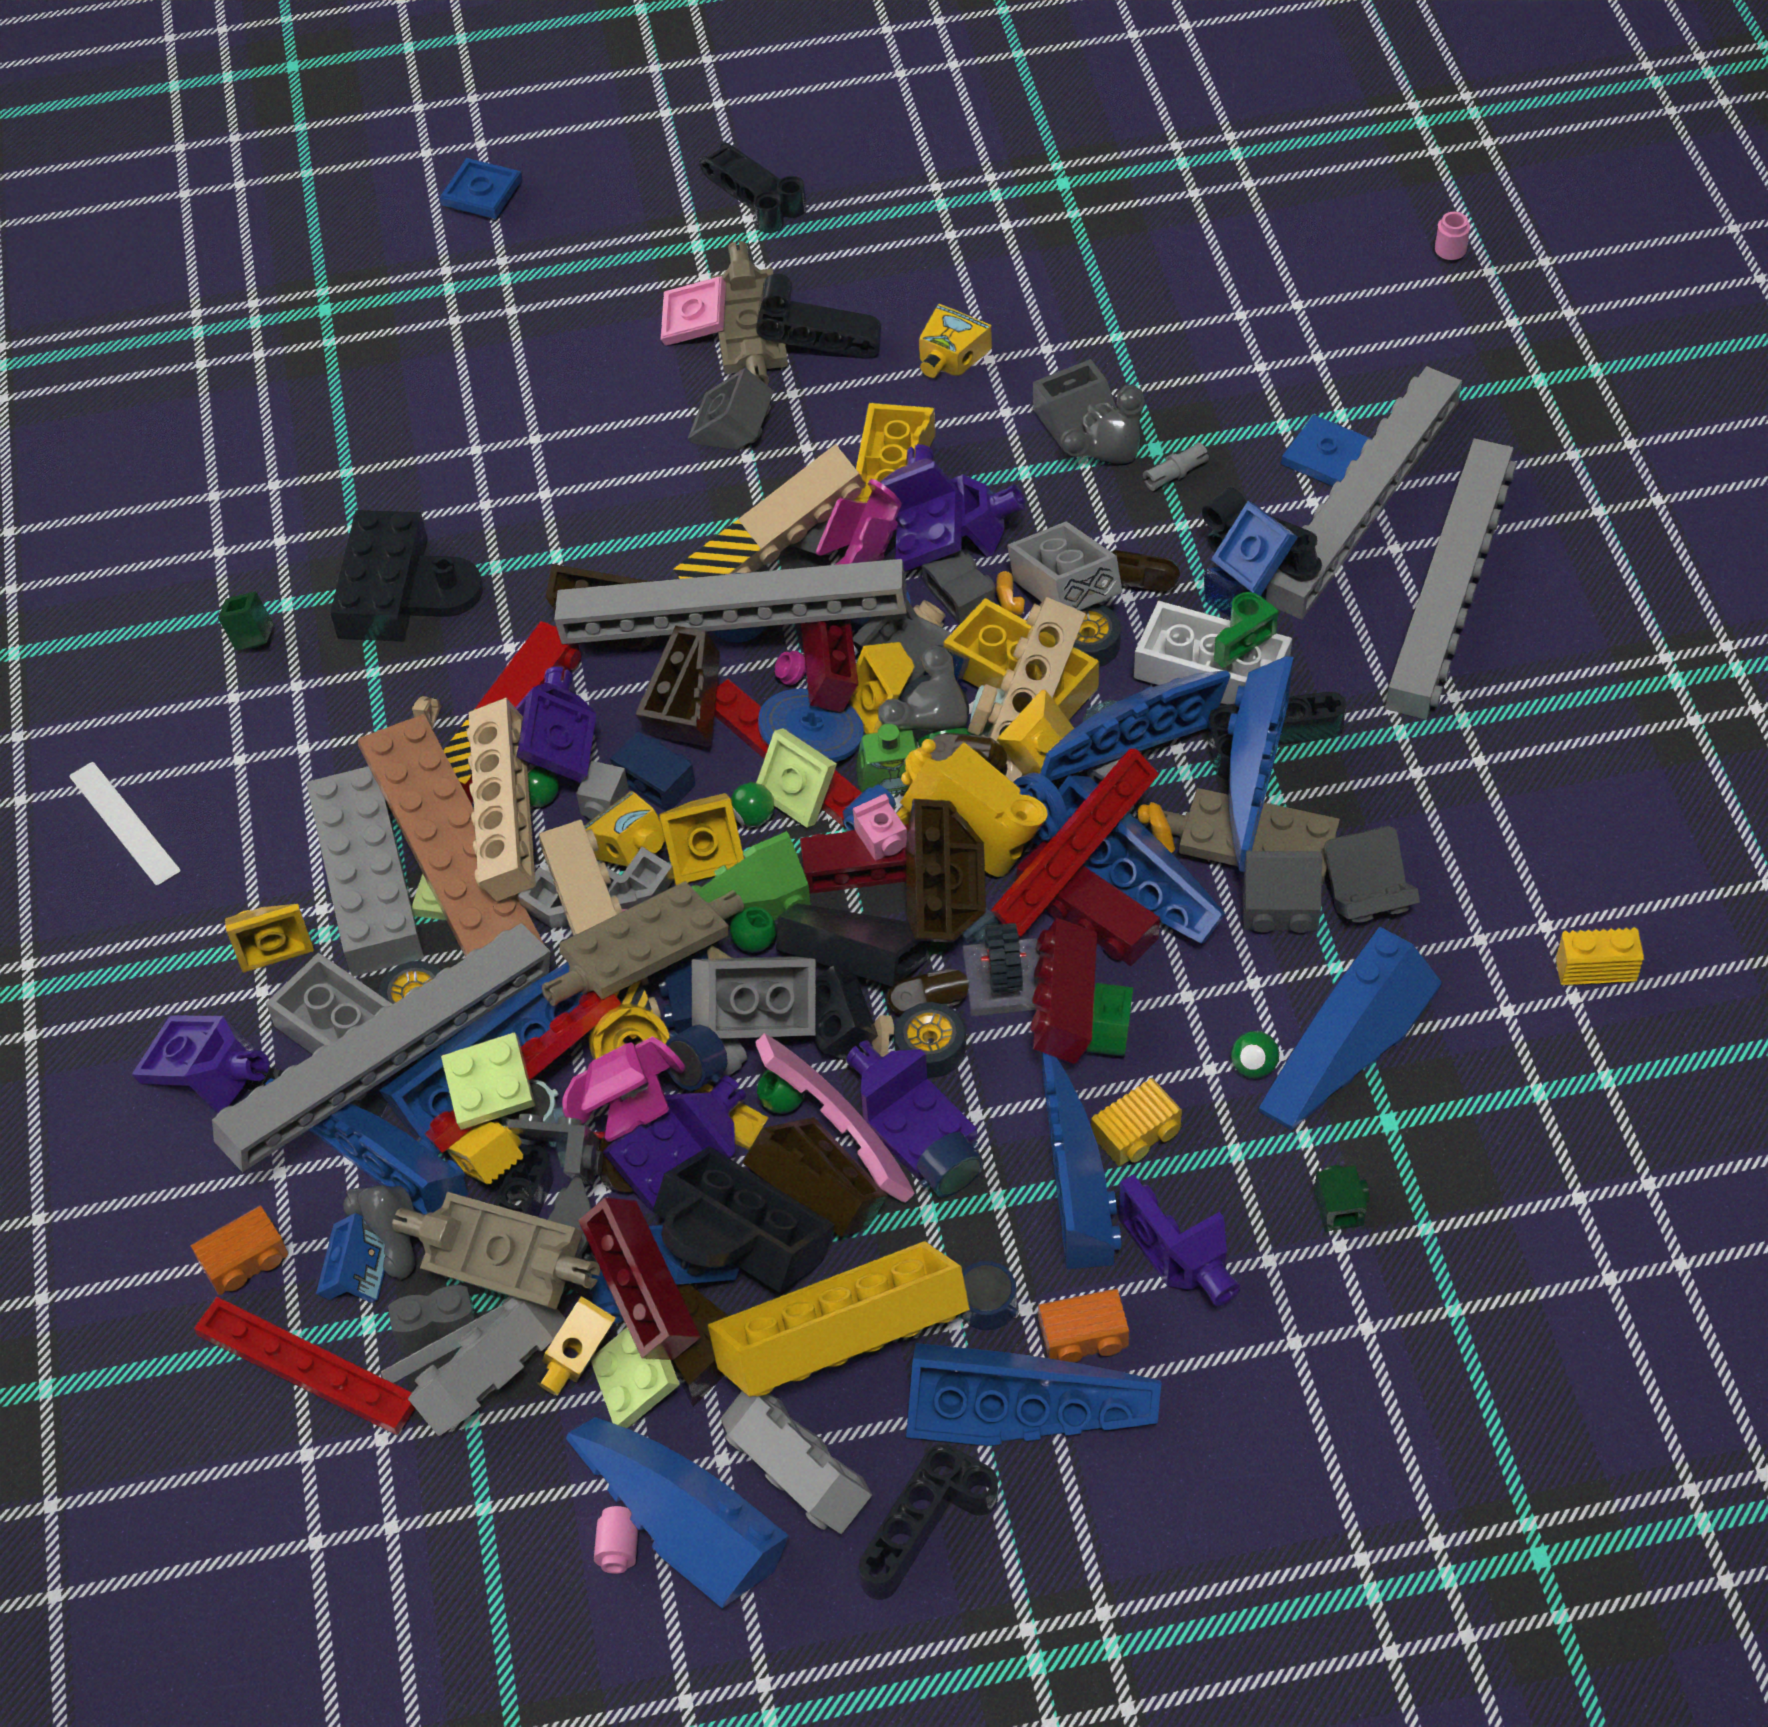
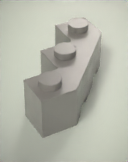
M641 847L622 875L606 867L611 883L606 885L610 897L617 896L622 909L634 907L666 891L674 880L673 866L644 847ZM539 867L535 872L536 887L519 894L520 905L525 907L530 915L551 928L569 925L551 874Z
M512 1296L507 1297L502 1303L505 1309L494 1323L482 1331L478 1327L470 1330L459 1340L458 1343L462 1347L451 1361L439 1369L432 1365L415 1379L418 1386L409 1396L408 1400L438 1436L442 1435L481 1406L479 1401L494 1389L499 1390L524 1367L522 1363L537 1350L542 1351L553 1341L566 1321L558 1309H552Z
M741 1391L720 1418L727 1433L725 1436L726 1440L739 1451L746 1452L766 1472L765 1477L780 1490H785L807 1511V1518L819 1528L825 1530L829 1526L842 1534L872 1496L863 1477L833 1458L823 1440L790 1418L783 1402L771 1393L749 1397Z

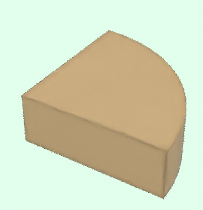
M985 684L967 730L968 732L978 736L980 733L982 734L998 693L997 688Z
M422 696L415 702L412 710L414 717L425 714L431 728H433L442 706L438 699Z
M879 1015L874 1023L878 1037L870 1043L884 1057L890 1053L888 1052L889 1034H894V1024L891 1016Z

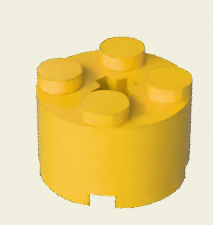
M632 1003L621 1004L607 1012L597 1025L592 1028L589 1035L590 1051L595 1060L625 1045L623 1039L626 1036H630L632 1039L638 1037L634 1042L635 1045L651 1037H655L666 1044L670 1034L663 1021L648 1009Z

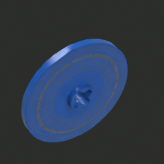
M804 688L785 690L771 696L762 705L758 717L760 734L768 745H770L774 731L784 728L833 762L844 760L856 752L864 732L862 720L851 705L847 703L843 712L811 706L808 689Z

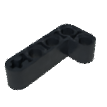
M771 274L765 278L756 324V332L762 339L860 358H871L878 354L880 349L881 323L876 317L791 301L792 282L787 276Z
M1336 692L1289 696V704L1278 745L1330 739L1339 736L1344 729L1347 706L1344 697ZM1235 704L1221 705L1211 710L1209 714L1207 742L1214 770L1219 777L1229 780L1233 735L1228 734V726L1231 713L1238 714L1239 707H1235Z
M528 1145L520 1149L523 1153V1159H517L516 1165L511 1164L493 1205L538 1217L552 1187L554 1175L547 1151L539 1145ZM526 1200L522 1204L513 1205L516 1201ZM477 1286L485 1294L502 1299L509 1297L508 1295Z
M942 1444L932 1447L923 1457L861 1556L859 1572L861 1587L864 1593L870 1598L883 1600L891 1597L896 1592L950 1503L976 1516L991 1513L998 1503V1478L995 1471L988 1465L952 1446ZM940 1466H948L953 1469L951 1473L946 1475H939L934 1472ZM976 1485H983L989 1489L986 1493L978 1495L970 1491ZM918 1500H928L932 1503L926 1509H917L912 1506ZM897 1534H906L911 1537L908 1542L903 1544H897L890 1540ZM885 1565H886V1574L881 1573V1571L883 1570V1568L885 1567Z

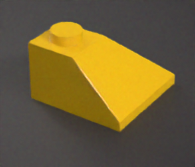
M900 642L863 646L856 663L858 686L848 704L854 708L861 718L865 734L878 733V729L883 725L878 718L879 707L887 699L900 700V696L913 673L915 666Z
M1041 690L1001 733L997 741L1003 746L1006 753L1023 775L1028 773L1040 774L1046 753L1075 728L1046 690Z
M726 793L690 801L659 814L670 864L673 866L675 885L685 881L688 883L716 876L714 871L723 865L730 869L744 859L731 799Z
M298 904L261 907L225 918L226 931L243 973L314 951Z

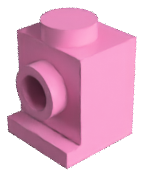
M886 794L853 808L855 831L875 861L885 856L894 855L906 847L907 829L889 804V798Z

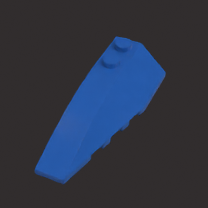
M1285 656L1250 671L1245 686H1238L1235 699V707H1239L1238 714L1231 713L1228 734L1233 735L1229 770V815L1239 871L1242 872L1245 869L1246 851H1252L1289 704L1294 658L1290 656Z
M1226 670L1196 673L1183 678H1176L1171 682L1146 688L1110 705L1077 726L1048 751L1040 774L1053 781L1123 757L1129 748L1141 751L1208 728L1209 714L1211 710L1220 706L1231 674Z
M1068 775L1058 789L1065 803L1067 821L1098 786L1090 777ZM1129 812L1124 815L1083 863V866L1159 916L1163 924L1199 943L1206 942L1226 915L1176 857Z
M1382 927L1377 929L1307 1028L1268 1091L1258 1112L1293 1130L1327 1102V1098L1336 1090L1346 1087L1353 1081L1357 1073L1366 1066L1370 1067L1378 1061L1384 1051L1404 1040L1442 985L1441 980L1412 943Z
M568 962L538 979L471 1023L379 1090L399 1120L418 1141L421 1139L427 1141L439 1154L441 1151L431 1143L424 1133L430 1129V1123L434 1118L443 1112H451L453 1110L441 1056L514 1032L519 1038L521 1047L534 1037L540 1038L551 1029L549 1025L557 1016L565 1012L569 1014L580 1004L579 1000L584 995L582 992H579L552 1006L550 1004L551 1000L547 1001L543 994L542 984L568 973L570 969Z
M1042 1052V1074L1066 1269L1114 1265V1250H1121L1119 1225L1112 1226L1111 1215L1117 1214L1115 1192L1107 1191L1106 1178L1097 1141L1085 1109L1067 1073L1057 1057Z
M270 1078L265 1084L267 1085L275 1079ZM351 1103L309 1129L381 1185L391 1187L402 1186L410 1196L413 1209L418 1213L426 1215L440 1209L447 1192L464 1197L468 1195L464 1181L465 1173L454 1161L448 1160L445 1162L437 1156L436 1150L427 1141L421 1139L418 1142L409 1134L379 1116Z
M916 1343L912 1364L906 1437L991 1446L1002 1444V1441L1024 1438V1441L1041 1439V1436L1065 1433L1066 1436L1081 1434L1083 1430L1103 1428L1104 1430L1156 1424L1158 1423L1162 1382L1125 1372L1044 1357Z
M597 1417L592 1418L567 1434L566 1440L594 1475H602L608 1482L607 1491L616 1502L622 1500L632 1512L630 1520L637 1529H645L654 1540L652 1547L657 1554L721 1608H724L775 1572L789 1535L728 1485L696 1463L650 1438Z

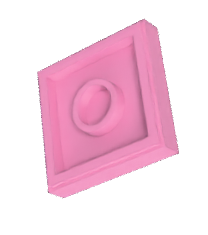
M722 276L664 292L661 340L665 346L723 331L726 282Z

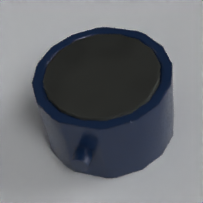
M699 1024L678 1034L673 1031L669 1035L670 1038L667 1040L666 1045L680 1058L686 1067L682 1074L671 1067L667 1069L668 1074L675 1083L683 1089L692 1091L712 1081L715 1084L721 1081L720 1077L728 1065L727 1052L723 1042L713 1030Z
M953 1132L936 1140L924 1151L917 1163V1168L924 1178L920 1182L921 1186L926 1188L930 1185L938 1197H948L966 1188L976 1179L984 1166L983 1159L977 1152L981 1148L980 1144L976 1141L971 1145L961 1132Z
M980 1261L968 1266L964 1270L963 1278L970 1310L960 1315L968 1325L979 1330H995L1005 1326L1013 1316L1016 1317L1018 1315L1016 1281L1012 1273L1004 1265L993 1261Z

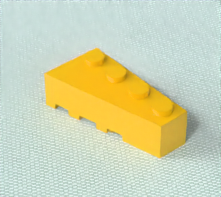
M869 403L856 470L866 486L862 488L861 493L854 500L867 503L872 492L868 486L870 479L880 482L896 469L906 466L907 450L910 447L914 449V458L916 453L915 445L922 444L930 447L935 437L934 408Z

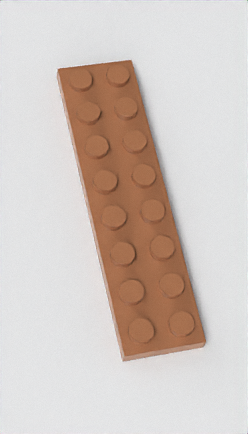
M425 714L358 738V746L465 957L474 949H481L494 941L501 932L511 930L520 923L543 943L526 908L520 905L518 894L496 901L486 890H482L478 886L475 879V870L478 869L477 856L473 848L476 833L471 818L474 809Z

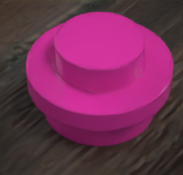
M797 651L783 652L775 664V675L786 685L796 684L803 678L806 672L804 655Z

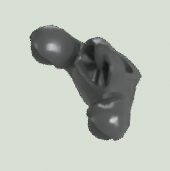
M1132 384L1123 386L1117 393L1116 404L1118 409L1106 402L1090 404L1087 408V413L1083 417L1086 433L1082 429L1074 427L1064 431L1060 437L1062 450L1070 456H1088L1112 464L1125 465L1132 463L1137 456L1140 443V416L1145 402L1142 390Z
M936 645L926 648L920 658L923 668L931 676V679L921 682L911 694L905 696L904 702L898 699H887L878 709L880 722L883 725L894 724L899 730H949L965 726L967 722V707L962 691L955 679L951 654L945 648Z
M375 1185L368 1188L359 1187L348 1190L343 1203L345 1214L347 1216L354 1213L361 1215L366 1224L385 1244L383 1268L386 1274L399 1280L406 1279L415 1267V1255L410 1240L411 1235L395 1232L392 1222L393 1219L407 1222L405 1218L395 1216L398 1209L403 1207L414 1211L407 1191L402 1186L391 1187L386 1185Z

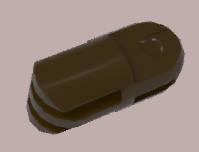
M1121 550L1111 551L1117 556L1121 585L1157 591H1169L1177 585L1180 571L1178 565L1173 560Z
M942 733L932 739L936 744L935 751L931 753L935 761L947 759L965 742L997 770L1004 768L1007 763V753L1003 746L999 745L991 737Z
M944 969L903 979L895 986L890 987L887 993V1003L890 1009L898 1015H902L905 1010L920 1003L934 1002L951 1007L959 1004L966 997L969 991V981L965 974L954 969Z

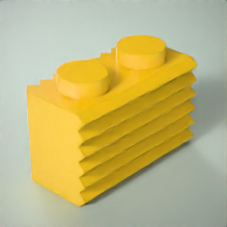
M1627 927L1624 930L1618 928L1616 931L1612 928L1608 931L1603 928L1601 931L1595 929L1593 932L1589 929L1586 932L1580 929L1578 933L1574 930L1570 933L1565 930L1562 933L1556 956L1561 985L1637 981L1642 960H1644L1639 931L1635 927L1631 930Z
M1149 1078L1147 1082H1143L1141 1086H1137L1135 1090H1131L1129 1094H1125L1117 1102H1113L1098 1114H1094L1091 1118V1128L1097 1143L1101 1145L1107 1155L1111 1156L1112 1160L1120 1167L1129 1160L1131 1162L1141 1160L1148 1153L1150 1146L1160 1139L1163 1142L1172 1139L1180 1130L1182 1109L1153 1078Z
M487 1121L474 1126L447 1149L455 1163L460 1166L465 1174L486 1184H491L492 1179H498V1174H504L505 1169L510 1170L511 1164L516 1165L517 1159H523V1153L518 1148L522 1144L519 1136L509 1130L508 1126L504 1128L498 1121L493 1123Z

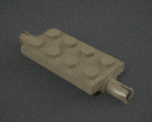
M739 241L740 250H737L736 242H732L728 246L731 262L729 268L722 275L710 276L711 279L722 276L726 282L723 331L718 332L724 374L737 373L746 367L768 385L769 378L766 369L788 366L785 344L762 339L756 332L763 283L766 277L774 274L773 268L758 269L749 260L747 244Z
M1197 788L1190 812H1187L1186 815L1163 811L1172 834L1181 836L1179 853L1238 866L1231 833L1228 794ZM1264 802L1252 851H1322L1321 885H1323L1326 873L1329 872L1324 844L1327 840L1336 838L1340 819Z
M686 881L560 942V954L569 963L570 969L568 973L542 984L543 994L547 1001L551 1000L550 1004L552 1006L579 992L585 994L592 990L601 999H604L727 937L728 924L724 920L744 911V903L734 890L708 903Z
M447 1192L442 1207L435 1212L425 1215L402 1207L397 1210L395 1216L405 1218L407 1222L395 1219L392 1222L395 1232L418 1237L423 1243L425 1255L420 1266L421 1269L552 1309H557L566 1281L583 1285L586 1288H592L597 1283V1279L587 1277L588 1275L585 1273L597 1276L600 1274V1266L597 1262L575 1257L583 1231L575 1227Z

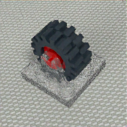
M1016 923L985 926L986 943L963 946L965 973L969 981L968 996L971 1016L1036 1010V1005L1032 1003V999L1038 986V978L1034 976L1035 967L1040 958L1039 951L1036 950L1037 938L1019 940Z

